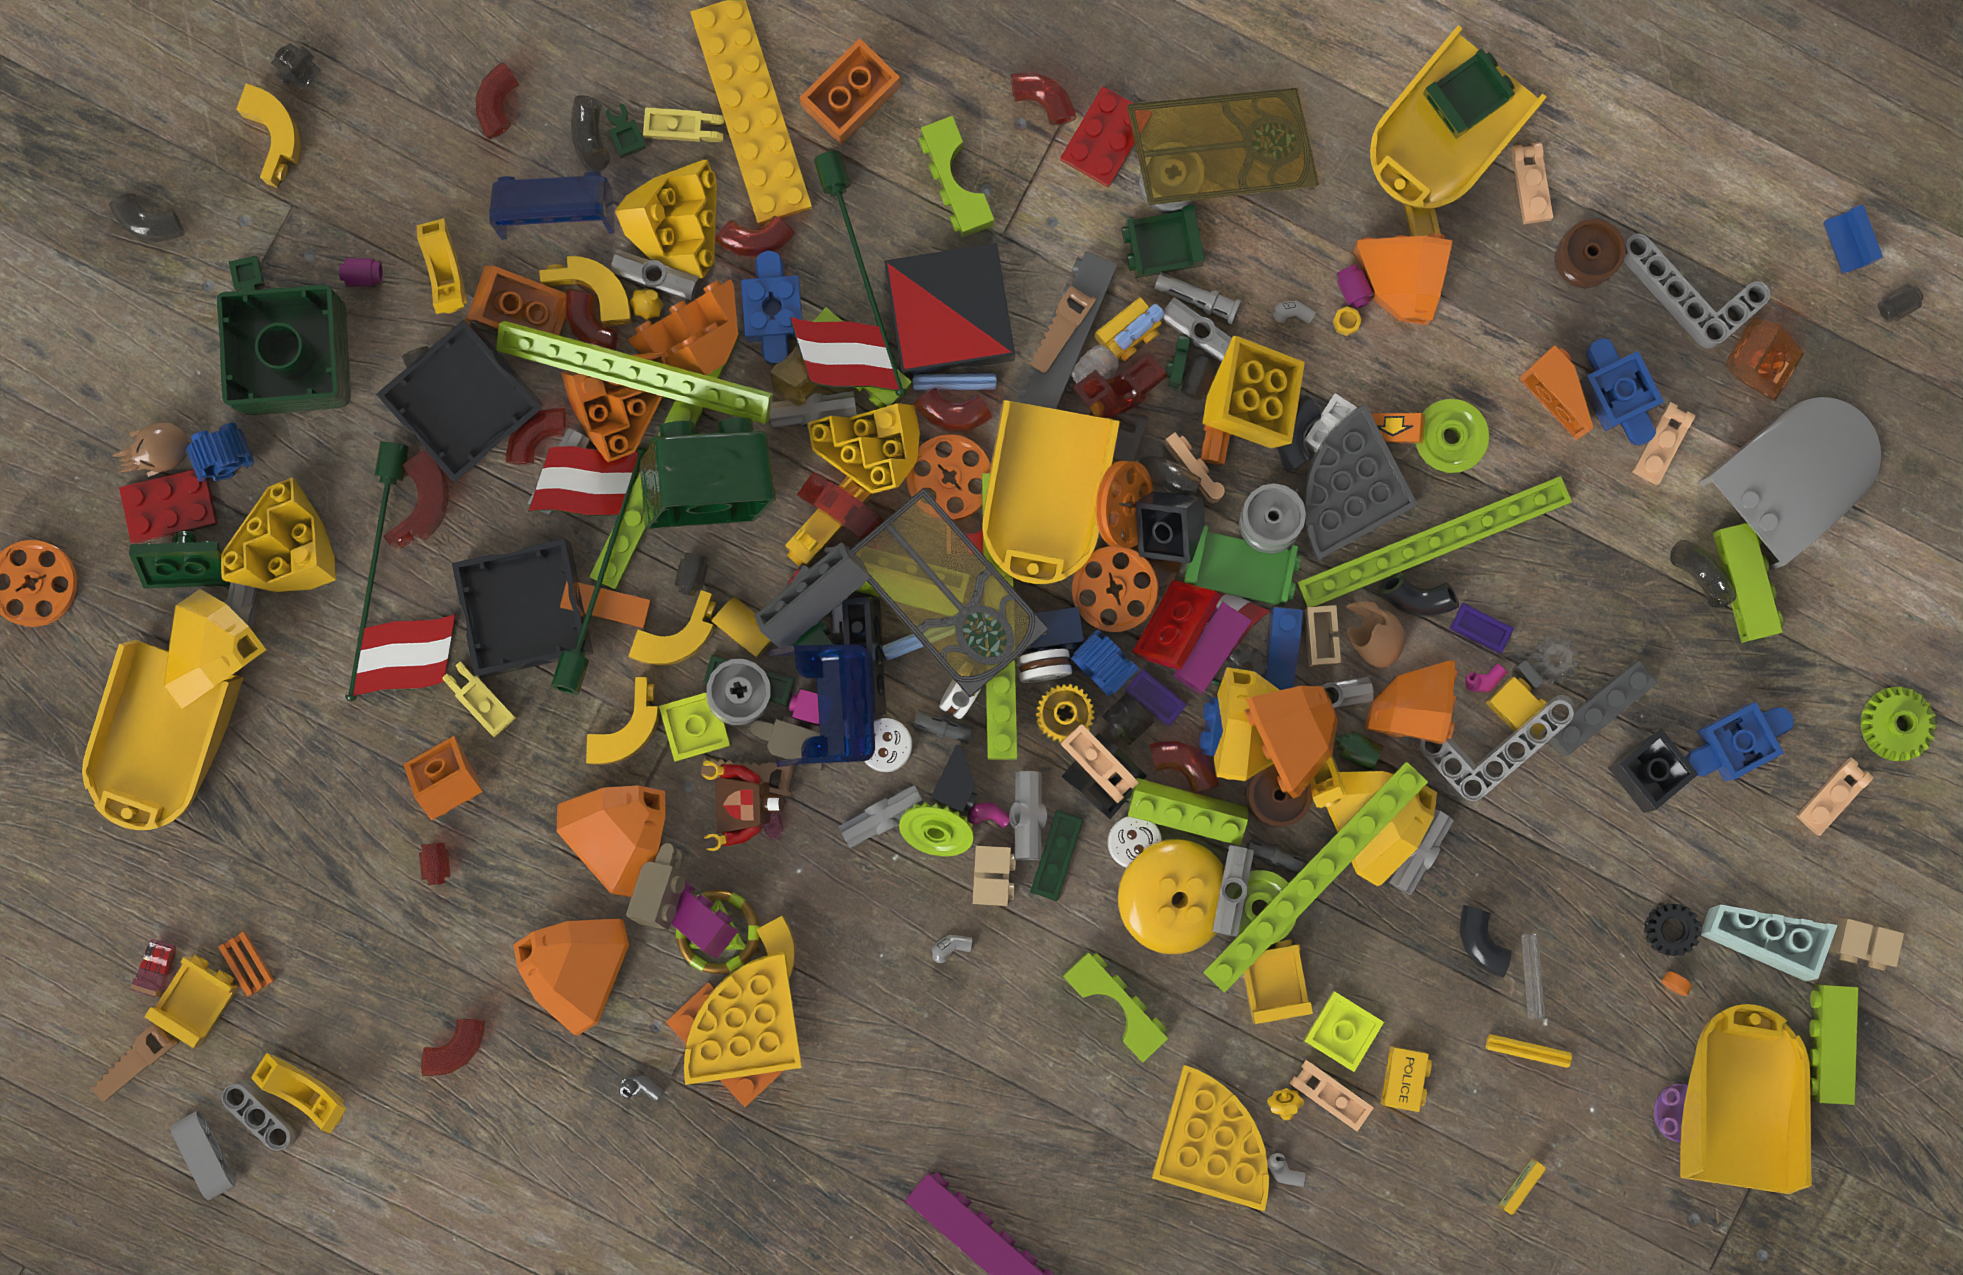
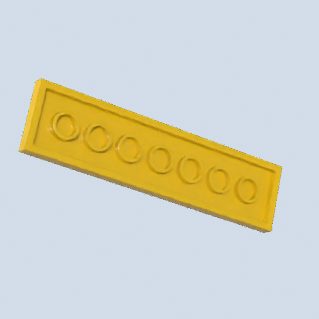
M726 0L690 11L758 226L812 209L746 0Z

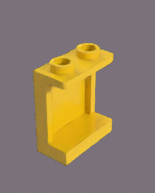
M1292 939L1275 943V948L1267 949L1243 973L1252 1022L1254 1024L1313 1014L1311 1002L1308 1001L1299 950H1301L1300 944H1292Z
M194 955L193 957L187 956L182 958L180 961L182 966L156 1006L150 1007L144 1017L190 1047L197 1048L202 1046L239 986L233 983L234 978L221 970L218 973L208 967L210 963L207 960Z

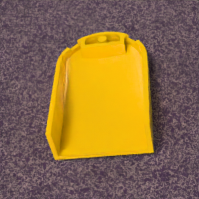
M1459 25L1382 116L1372 136L1370 159L1377 181L1392 198L1410 207L1433 209L1446 206L1460 199L1486 172L1547 98L1543 93L1539 98L1536 97L1501 67L1497 66L1496 68L1502 76L1507 75L1515 87L1513 90L1515 95L1508 103L1455 139L1423 93L1426 87L1433 82L1437 83L1472 58L1479 50L1461 36L1463 28Z
M1003 400L982 521L986 547L993 560L1003 571L1024 582L1048 584L1065 579L1087 562L1094 551L1099 535L1096 521L1097 492L1103 475L1112 465L1120 421Z
M139 640L120 643L83 759V782L85 789H88L95 802V808L109 821L133 830L159 828L179 818L195 799L219 749L244 677L232 674L181 709L163 686L168 651Z
M1741 1004L1716 1014L1703 1028L1698 1039L1684 1102L1681 1125L1680 1178L1791 1194L1812 1186L1810 1063L1801 1037L1794 1034L1786 1024L1787 1020L1778 1013L1763 1006Z

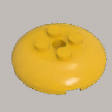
M1167 839L1143 849V852L1132 863L1128 864L1119 884L1118 907L1126 929L1143 946L1163 954H1183L1202 947L1217 934L1212 932L1225 867L1210 850L1190 840ZM1177 892H1182L1184 896L1178 904L1173 905V895Z

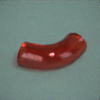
M504 62L495 66L483 78L476 94V117L488 140L499 137L511 127V122L504 112V100L519 84Z
M1037 72L1010 74L1015 102L1034 101L1039 103L1045 109L1050 125H1063L1076 120V112L1068 93L1054 79Z
M773 216L768 223L756 229L744 228L734 220H730L719 231L715 242L738 256L757 258L762 252H776L792 239L795 232L777 216Z
M567 289L566 319L572 334L581 342L615 351L618 342V330L608 328L596 319L594 314L595 295Z
M933 388L913 403L917 410L931 424L949 431H969L993 419L989 409L978 395L963 403H953L942 396L937 388Z
M565 408L539 410L513 432L509 438L505 463L533 465L536 447L542 440L547 437L565 435Z
M1177 740L1158 741L1149 744L1156 772L1165 769L1180 771L1186 776L1191 792L1219 786L1218 777L1209 759L1194 746Z
M456 1019L454 1036L448 1043L439 1047H424L421 1060L422 1076L433 1077L452 1074L467 1065L480 1048L485 1030V1020Z

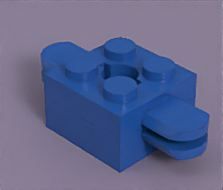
M765 251L758 255L756 259L757 279L741 280L745 337L748 343L761 342L762 356L767 364L781 366L788 361L790 356L789 340L796 339L790 317L803 320L800 280L798 275L784 276L783 261L780 255L774 251Z
M1602 338L1596 340L1586 350V356L1594 372L1580 380V383L1605 432L1621 425L1631 444L1644 445L1652 440L1656 434V428L1647 412L1656 408L1664 401L1639 351L1620 359L1613 343L1609 339Z
M1756 702L1745 704L1696 730L1704 745L1689 752L1685 758L1698 773L1697 776H1706L1718 770L1723 781L1735 780L1784 754L1776 738L1792 729L1794 723L1793 716L1787 709L1782 707L1772 708L1762 713Z

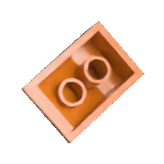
M494 265L484 266L467 317L471 322L498 331L501 322L507 321L559 335L572 295Z
M1554 345L1518 379L1565 429L1578 440L1594 427L1575 366L1571 363L1572 358L1563 348L1558 349Z

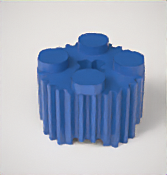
M236 423L225 424L219 428L220 431H215L214 433L200 431L191 436L193 442L186 449L199 482L205 481L207 477H212L217 482L235 476L234 471L241 468V466L245 465L246 468L253 466L254 459L243 431L237 428Z
M1099 629L1074 652V656L1071 658L1078 665V668L1086 676L1091 677L1108 697L1112 693L1115 694L1139 670L1132 661L1126 658L1121 649L1109 637L1104 636Z

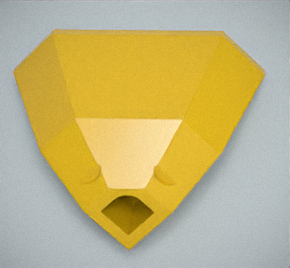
M701 160L652 178L626 195L615 209L625 236L649 259L657 260L663 265L699 277V279L704 278L715 263L717 182L715 173L711 170L708 160Z
M897 403L852 417L828 416L807 423L812 451L872 494L899 487L917 462L920 430L915 405Z
M292 477L267 487L221 553L223 580L274 592L311 590L336 580L335 556L324 524L296 479Z
M199 589L175 606L163 686L177 705L183 709L266 651V648L251 628L227 604Z
M1227 667L1217 696L1223 733L1214 755L1217 777L1246 781L1274 764L1272 759L1267 760L1261 747L1263 740L1256 725H1250L1245 710L1249 709L1246 701L1247 698L1279 691V689L1254 671Z
M1384 771L1339 772L1347 798L1327 807L1337 832L1394 774ZM1425 785L1351 861L1359 876L1376 886H1380L1418 849L1434 818L1437 798L1436 791Z

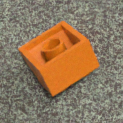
M454 736L403 764L414 797L431 821L446 814L465 801L471 800L482 792L477 776Z

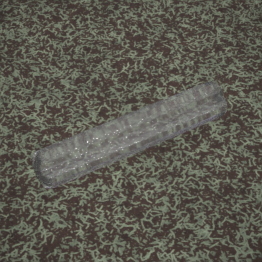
M1536 933L1523 934L1521 938L1528 1017L1532 1020L1543 1019L1545 1017L1539 938Z

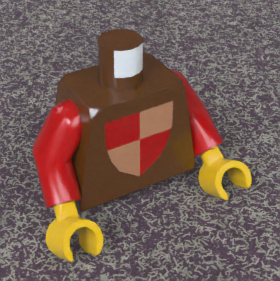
M710 760L703 763L705 766L714 767L712 774H702V776L708 780L715 779L717 833H722L721 836L707 834L704 839L710 837L716 839V845L706 850L716 851L721 845L727 847L746 843L761 832L764 824L770 823V812H783V796L770 795L769 783L761 781L760 776L746 766L737 764H721L717 766Z

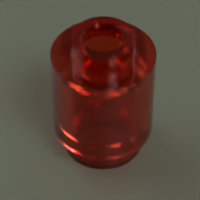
M445 843L421 845L422 852H419L421 880H427L428 885L445 884V878L451 877L448 849L445 850Z

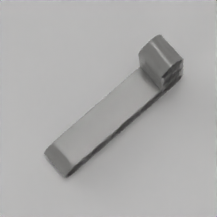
M1634 234L1624 242L1626 252L1623 262L1703 348H1714L1726 340L1770 299V289L1763 282L1756 281L1743 288L1722 308L1715 312L1647 236ZM1630 244L1638 245L1641 249V255L1633 254L1630 250ZM1649 265L1657 266L1660 270V276L1652 275L1649 271ZM1675 286L1679 291V297L1671 296L1668 292V287ZM1749 291H1753L1758 295V303L1750 300ZM1688 307H1694L1697 310V319L1689 316ZM1728 309L1734 310L1737 313V321H1732L1728 317ZM1707 328H1713L1716 331L1717 340L1708 337Z
M1566 695L1555 696L1477 764L1469 758L1452 738L1446 739V743H1443L1439 749L1431 748L1426 740L1421 739L1420 748L1427 759L1465 799L1478 801L1570 723L1573 719L1575 704ZM1557 704H1564L1568 707L1569 714L1563 717L1557 716L1553 711V707ZM1535 723H1541L1547 728V733L1540 736L1536 735L1531 730V726ZM1513 742H1520L1524 745L1525 752L1515 754L1510 750L1509 745ZM1450 758L1458 759L1462 764V768L1459 770L1450 769L1447 765V760ZM1498 761L1502 764L1504 770L1500 773H1494L1488 768V763ZM1473 779L1480 782L1482 789L1471 791L1467 787L1466 782Z

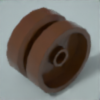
M1595 218L1583 220L1574 225L1558 243L1554 256L1556 269L1561 277L1572 286L1583 289L1598 287L1614 275L1622 265L1626 252L1624 238L1618 229L1607 221Z
M1274 764L1249 779L1245 788V802L1249 813L1258 822L1268 827H1286L1297 823L1307 814L1312 803L1311 786L1309 783L1299 797L1293 799L1286 791L1284 796L1281 797V801L1276 800L1274 793L1281 790L1277 780L1279 773Z

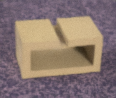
M1337 606L1307 607L1303 610L1308 667L1336 666L1340 664L1339 637H1333L1329 640V634L1338 632Z
M976 846L972 904L1008 906V900L1014 899V883H1009V871H1015L1016 859L1015 854H1010L1011 848Z
M1839 918L1831 952L1841 954L1839 960L1857 964L1858 959L1868 961V967L1885 971L1886 966L1897 967L1904 933L1882 927L1876 928L1873 925L1851 919Z

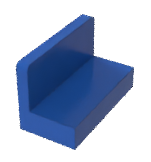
M1864 205L1854 207L1845 214L1824 221V227L1842 273L1874 264L1883 258Z

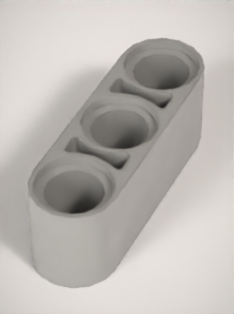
M239 1082L229 1085L224 1089L221 1097L224 1106L268 1148L279 1151L294 1144L297 1139V1131L294 1125L253 1086L246 1082ZM236 1088L244 1093V1100L241 1104H238L233 1099V1092ZM257 1108L265 1113L263 1124H259L254 1119V1112ZM278 1128L286 1133L287 1138L284 1144L277 1142L275 1139V1132Z
M197 1110L170 1125L173 1138L200 1192L207 1200L236 1186L235 1177L205 1117L200 1111Z

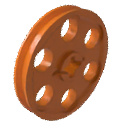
M940 435L924 442L918 448L916 464L920 461H926L931 466V471L927 476L921 477L915 473L914 467L907 475V486L911 498L923 488L932 489L937 496L935 501L953 521L971 516L982 507V493L978 495L971 493L968 485L973 479L982 480V473H990L991 465L985 452L972 440L959 435ZM946 442L951 445L952 453L950 456L942 458L936 454V447L939 443ZM969 451H973L979 456V462L973 467L966 466L963 462L964 454ZM939 465L948 473H956L955 481L961 490L950 482L946 484L942 482L945 477L943 471L938 467ZM952 498L961 499L964 504L962 511L951 513L947 508L948 501ZM920 499L915 503L925 514L935 519L943 520L930 504H924Z
M1124 460L1115 462L1103 475L1096 497L1097 526L1104 541L1112 547L1132 548L1138 544L1135 502L1154 491L1147 469L1139 462ZM1119 503H1131V506H1120Z
M25 540L16 542L0 552V576L7 574L11 580L10 586L6 590H0L1 616L15 624L39 627L58 620L68 611L76 596L78 580L72 561L61 549L43 541ZM23 550L27 556L26 562L21 566H16L12 560L13 555L16 551ZM48 551L53 552L55 563L50 567H44L41 562L42 555ZM30 577L34 579L40 578L39 582L35 584V590L25 588L30 583ZM59 577H65L68 580V588L66 591L58 593L54 588V582ZM14 600H20L23 603V611L17 616L12 615L9 610V606ZM43 601H49L52 604V612L46 617H42L38 612V606Z
M1108 546L1095 550L1087 562L1075 572L1072 581L1073 601L1075 607H1079V613L1082 618L1095 628L1108 632L1127 631L1143 623L1154 610L1159 594L1158 579L1154 568L1145 557H1139V552L1130 548ZM1120 552L1125 553L1129 557V565L1125 569H1118L1113 563L1115 555ZM1096 561L1102 566V573L1099 577L1091 578L1087 574L1086 568L1090 562ZM1140 572H1146L1150 576V585L1145 589H1141L1135 584V576ZM1110 573L1112 574L1113 581L1117 585L1122 584L1123 589L1119 591L1120 596H1118L1121 605H1119L1118 598L1115 597L1114 593H1108V588L1112 587ZM1086 589L1092 590L1096 595V601L1091 606H1085L1080 600L1081 593ZM1133 600H1139L1144 604V612L1141 616L1135 617L1130 614L1128 607ZM1112 609L1116 612L1117 620L1113 625H1106L1102 622L1101 615L1104 610Z

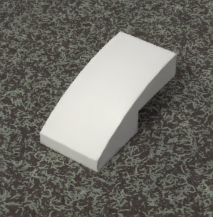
M1335 393L1321 413V420L1313 425L1306 436V448L1316 454L1328 433L1340 420L1357 407Z

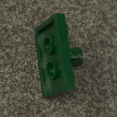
M178 531V534L174 533L172 543L130 545L129 556L143 589L230 586V582L222 579V551L218 541L197 542V538L193 533Z

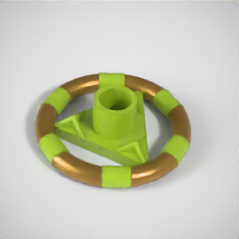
M720 889L702 892L701 894L710 901L717 900L711 908L715 912L720 909L729 916L721 901L723 900L744 913L748 921L747 945L745 946L739 933H737L725 950H743L741 954L726 963H709L693 953L691 949L700 948L692 941L688 944L687 937L676 928L675 938L678 948L685 960L701 972L709 974L733 972L747 963L757 948L760 937L756 930L760 928L757 915L746 899L734 892Z

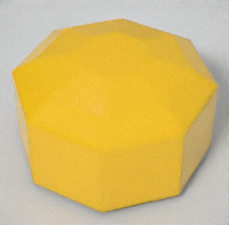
M1346 306L1337 310L1332 323L1337 333L1348 336L1358 331L1362 319L1358 310Z

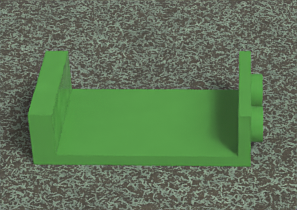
M1204 526L1193 561L1187 563L1183 583L1284 607L1288 599H1293L1296 583L1291 582L1293 572L1298 573L1301 556L1297 555L1298 546L1293 545L1290 550L1286 549L1280 553H1262L1250 547L1243 539L1207 532L1208 526Z

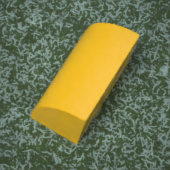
M736 597L728 601L711 620L757 659L760 658L772 643L771 640L761 633L754 617L756 613Z

